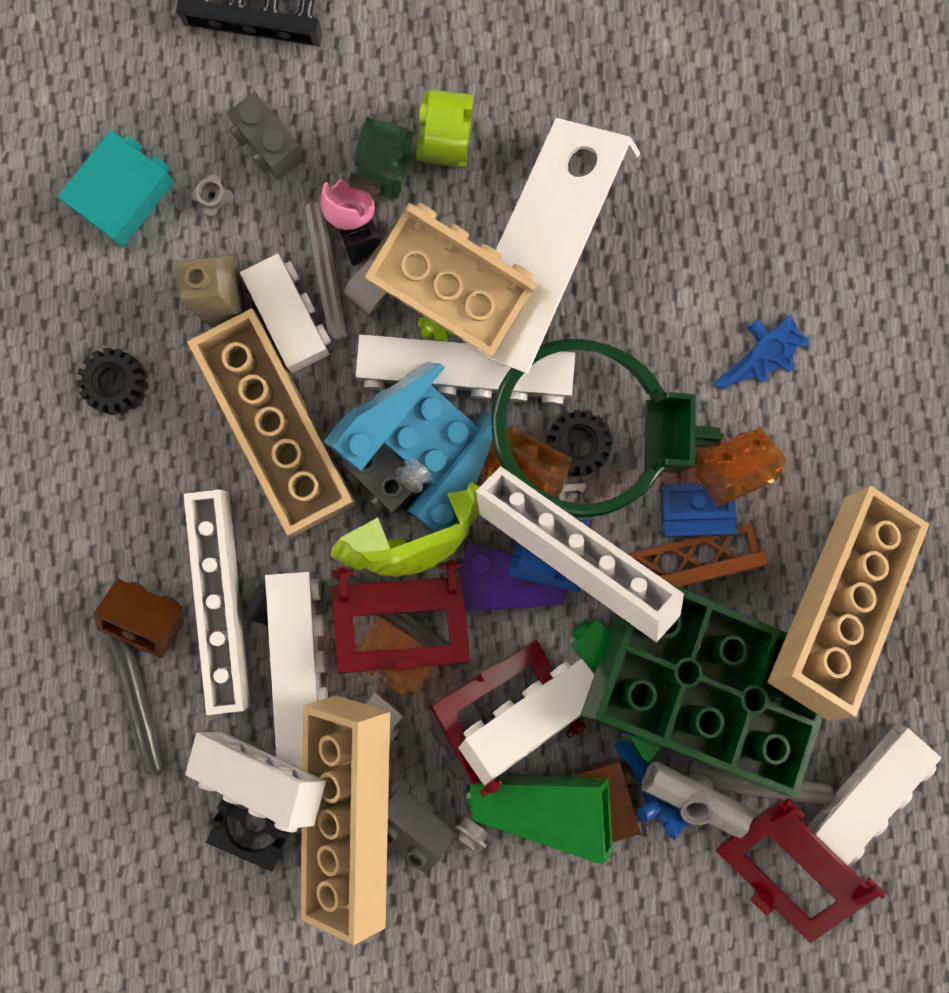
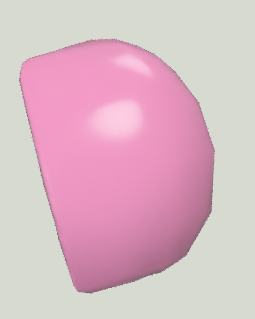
M340 179L332 187H329L327 182L323 184L320 202L321 211L325 219L337 229H357L372 219L375 203L368 190L356 184L346 183L343 179Z

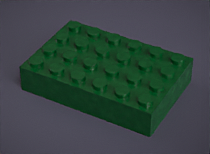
M673 584L671 585L684 593L681 615L657 643L618 614H615L580 716L772 792L798 799L823 717L767 683L788 633Z

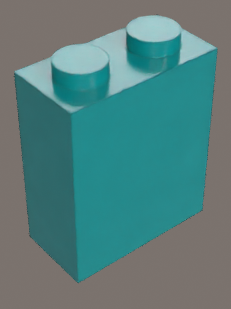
M110 130L57 197L124 248L175 182L168 174L170 167L160 158L152 155L149 159L140 152L143 147L132 137L124 134L121 138Z

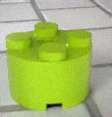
M435 89L424 91L419 113V126H421L420 138H418L417 161H423L425 164L466 168L474 94Z

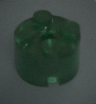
M367 116L366 123H363L353 159L357 168L355 173L351 172L349 188L390 200L392 197L399 199L404 182L405 168L409 165L413 149L412 144L415 132L409 131V128Z

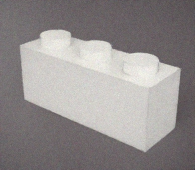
M276 254L240 272L286 367L291 373L330 355L326 345L332 342L323 324L315 325L310 314L316 312L307 292L300 295L295 285L296 282L300 281V278L291 261L284 263L280 255Z

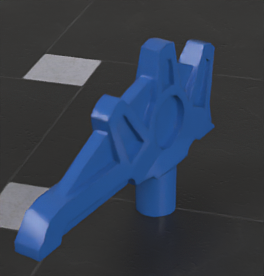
M791 315L780 322L775 330L768 331L759 319H756L747 327L757 340L755 347L713 383L714 387L726 388L733 383L757 378L758 382H764L768 380V373L780 367L787 372L792 371L795 368V364L791 358L797 346L806 347L809 338L797 330Z
M624 741L617 742L614 747L622 755L641 785V781L650 763L638 755L630 743ZM642 790L646 804L636 811L640 821L647 822L653 817L659 819L663 823L666 833L673 840L678 837L684 827L692 825L683 820L681 809Z

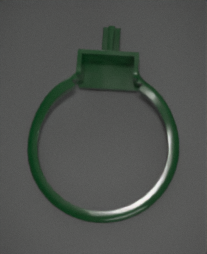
M561 339L540 346L533 364L548 355L566 350L596 352L615 360L629 370L651 399L646 400L645 456L644 472L633 486L617 497L598 503L579 504L560 500L538 488L526 477L511 452L506 432L507 406L511 393L524 372L510 368L499 385L492 408L491 432L496 455L502 468L576 518L602 516L624 508L645 494L662 472L680 473L695 467V447L719 449L720 441L723 440V433H720V428L696 426V394L665 392L651 371L630 354L610 345L586 339Z

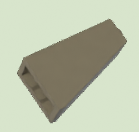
M238 254L176 261L180 300L210 327H216L245 312Z

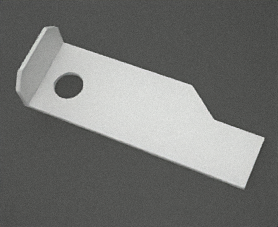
M559 118L555 119L496 249L501 254L499 260L510 267L513 264H518L533 274L531 280L537 286L530 293L493 357H489L481 351H478L477 355L521 372L529 373L622 160L632 162L640 155L631 137ZM585 149L596 153L597 163L589 174L583 177H575L569 173L568 162L575 152Z

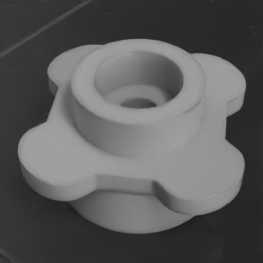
M209 175L191 191L192 199L203 206V212L209 217L216 216L218 210L225 204H231L234 198L233 193L222 186L221 179L217 175ZM211 193H215V197L213 199L209 198V195Z
M464 818L460 825L453 826L452 829L458 833L455 839L471 851H474L476 847L479 849L486 848L487 845L484 841L488 833L482 827L467 818Z

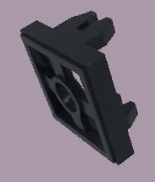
M222 799L217 808L219 811L211 821L210 826L212 829L206 843L272 872L290 832L277 829L274 826L275 823L270 822L268 818H265L266 823L261 831H250L245 825L248 809L245 811ZM228 816L241 822L244 834L239 844L234 841L229 833ZM267 833L276 837L275 841L265 848L250 849L255 836Z

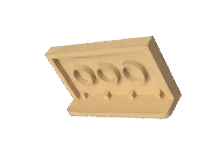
M408 203L364 279L489 357H493L530 293L537 286L531 280L533 274L518 264H513L510 267L499 260L501 254L494 248L486 244H482L479 247L469 241V234L461 227L450 223L447 227L435 219L437 214L426 205L417 203L414 206Z

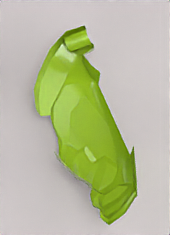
M471 482L467 490L447 493L458 518L457 522L449 528L408 543L405 542L404 537L387 541L379 519L376 518L339 538L332 547L330 556L334 560H339L346 567H352L357 571L367 567L370 571L385 576L413 575L433 568L452 555L469 534V527L479 516L476 490L480 486Z

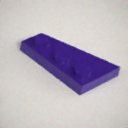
M467 543L459 577L462 576L465 611L563 605L567 589L509 576L513 554Z

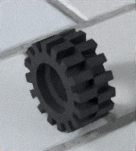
M103 348V353L96 350L91 353L94 357L90 360L87 357L84 359L85 369L79 368L77 373L82 376V380H77V386L83 390L79 392L81 397L87 400L86 403L90 407L110 415H116V413L123 415L128 413L130 408L133 410L139 406L137 402L139 400L143 401L146 396L143 394L144 389L148 390V383L145 382L147 373L142 369L143 365L133 356L120 349ZM111 369H120L126 378L124 389L116 395H107L101 387L102 376Z
M574 410L571 413L567 412L553 423L546 442L548 456H550L554 466H557L565 474L569 473L572 476L591 474L603 466L611 454V443L613 440L609 434L610 428L602 422L603 419L599 415L596 417L592 415L593 412L591 411L580 412V410ZM574 430H583L592 438V450L584 457L573 456L566 449V437Z

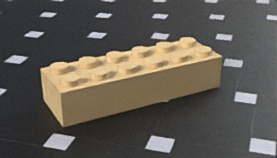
M252 308L187 341L287 536L295 537L357 504L327 445L323 442L324 439L261 318Z
M871 485L845 497L767 683L828 721L856 717L929 524Z
M335 695L303 705L302 770L325 780L326 783L315 825L302 827L301 920L341 940L356 945L385 929L390 711Z

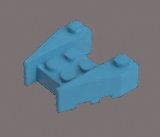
M427 362L406 375V378L376 394L373 399L362 406H357L346 413L323 442L350 465L359 470L365 467L382 444L426 480V483L405 507V510L426 528L435 533L453 526L458 520L447 493L467 490L469 483L473 482L475 485L477 483L493 442L491 432L492 413L483 411L473 423L431 385L445 367L440 363Z

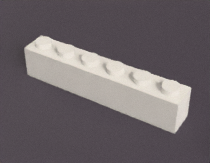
M359 334L356 379L358 382L364 383V388L369 390H384L385 385H395L423 364L433 362L440 363L445 367L431 384L443 396H456V391L471 392L470 397L492 399V394L497 393L499 385L511 367L477 355L479 350L468 343ZM561 351L537 361L531 366L529 373H524L518 380L509 401L527 402L528 397L542 398L543 404L563 405V400H570L573 389L575 352Z
M500 467L476 490L479 515L656 643L681 615L684 593L504 468Z
M223 490L184 494L206 715L244 711L251 707L252 704L230 494Z
M313 572L265 575L276 757L302 769L303 705L328 698L327 687H321L320 673L326 671L325 652L318 651V636H323L324 632L322 614L316 615L315 600H321V583L319 578L314 579Z

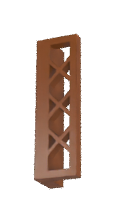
M752 523L736 527L737 534L746 533L751 552L748 554L736 556L724 549L731 536L694 537L628 554L633 559H637L647 565L649 570H655L662 574L659 577L668 583L678 587L769 565L765 550L759 551ZM725 537L720 546L712 541ZM706 542L716 548L717 552L710 563L702 565L690 556L697 544ZM690 546L686 554L677 550L679 548ZM672 551L683 558L675 572L667 573L655 566L663 552ZM721 553H724L730 557L728 559L717 561ZM656 554L652 563L643 558ZM687 561L695 565V567L683 569Z

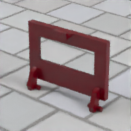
M447 560L445 563H439V570L447 571L446 578L348 584L347 577L354 576V569L342 567L339 570H331L332 578L339 577L340 585H333L331 587L338 674L394 669L395 671L417 670L418 667L470 663L462 576L456 577V569H461V561ZM446 610L450 645L355 653L353 617Z
M533 640L500 662L494 663L478 673V676L429 706L471 784L477 783L480 779L458 748L466 739L463 734L466 730L456 713L529 666H531L537 679L543 685L553 679L550 675L553 668L538 640ZM577 719L568 725L570 730L565 732L569 739L574 735H580L584 732V728L587 725L584 721L580 722ZM493 779L480 790V794L485 797L489 793H495L499 790L498 787L502 785L499 779L494 781Z
M789 798L784 802L779 799L752 820L749 831L742 838L731 835L719 845L716 852L755 889V893L750 899L753 904L766 916L773 911L774 907L808 942L812 943L875 900L878 896L881 899L885 898L887 893L870 877L866 878L864 882L801 821L805 814ZM769 835L836 901L810 918L744 853Z

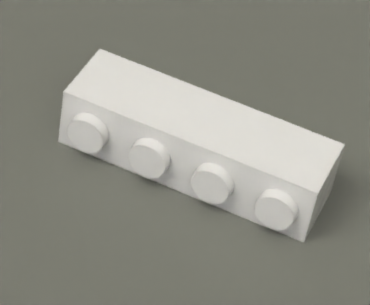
M580 659L572 666L568 661L564 662L550 673L553 679L544 685L538 680L522 692L525 698L514 705L511 700L507 701L493 712L496 717L486 725L480 720L463 733L466 739L458 748L484 786L581 717L580 714L594 677L593 672L583 659Z
M895 724L834 794L831 804L825 805L807 826L847 865L855 864L863 856L866 844L873 837H877L885 831L889 824L888 819L897 809L904 808L910 802L913 796L912 791L919 783L927 781L935 773L936 764L941 757L909 728Z
M196 732L185 774L198 781L200 788L219 792L223 795L224 801L232 804H241L249 808V814L260 818H268L275 822L274 826L277 829L286 832H296L297 828L315 825L326 783L325 780L224 732Z

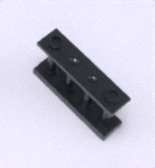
M178 0L176 12L184 26L318 47L321 45L322 30L318 19L312 16L315 0H300L299 11L294 15L278 12L279 0H265L264 7L260 8V10L245 8L243 6L244 0H229L225 4L213 3L209 0Z

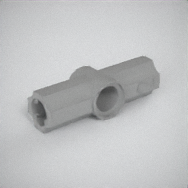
M653 761L646 769V773L641 781V790L681 809L683 820L690 824L704 825L709 823L739 838H742L749 831V826L753 820V809L715 791L712 781L706 776L700 774L686 776L660 762Z

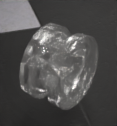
M407 457L403 461L404 467H398L395 470V475L407 489L414 493H420L423 490L422 484H428L432 480V476L422 463L412 457Z

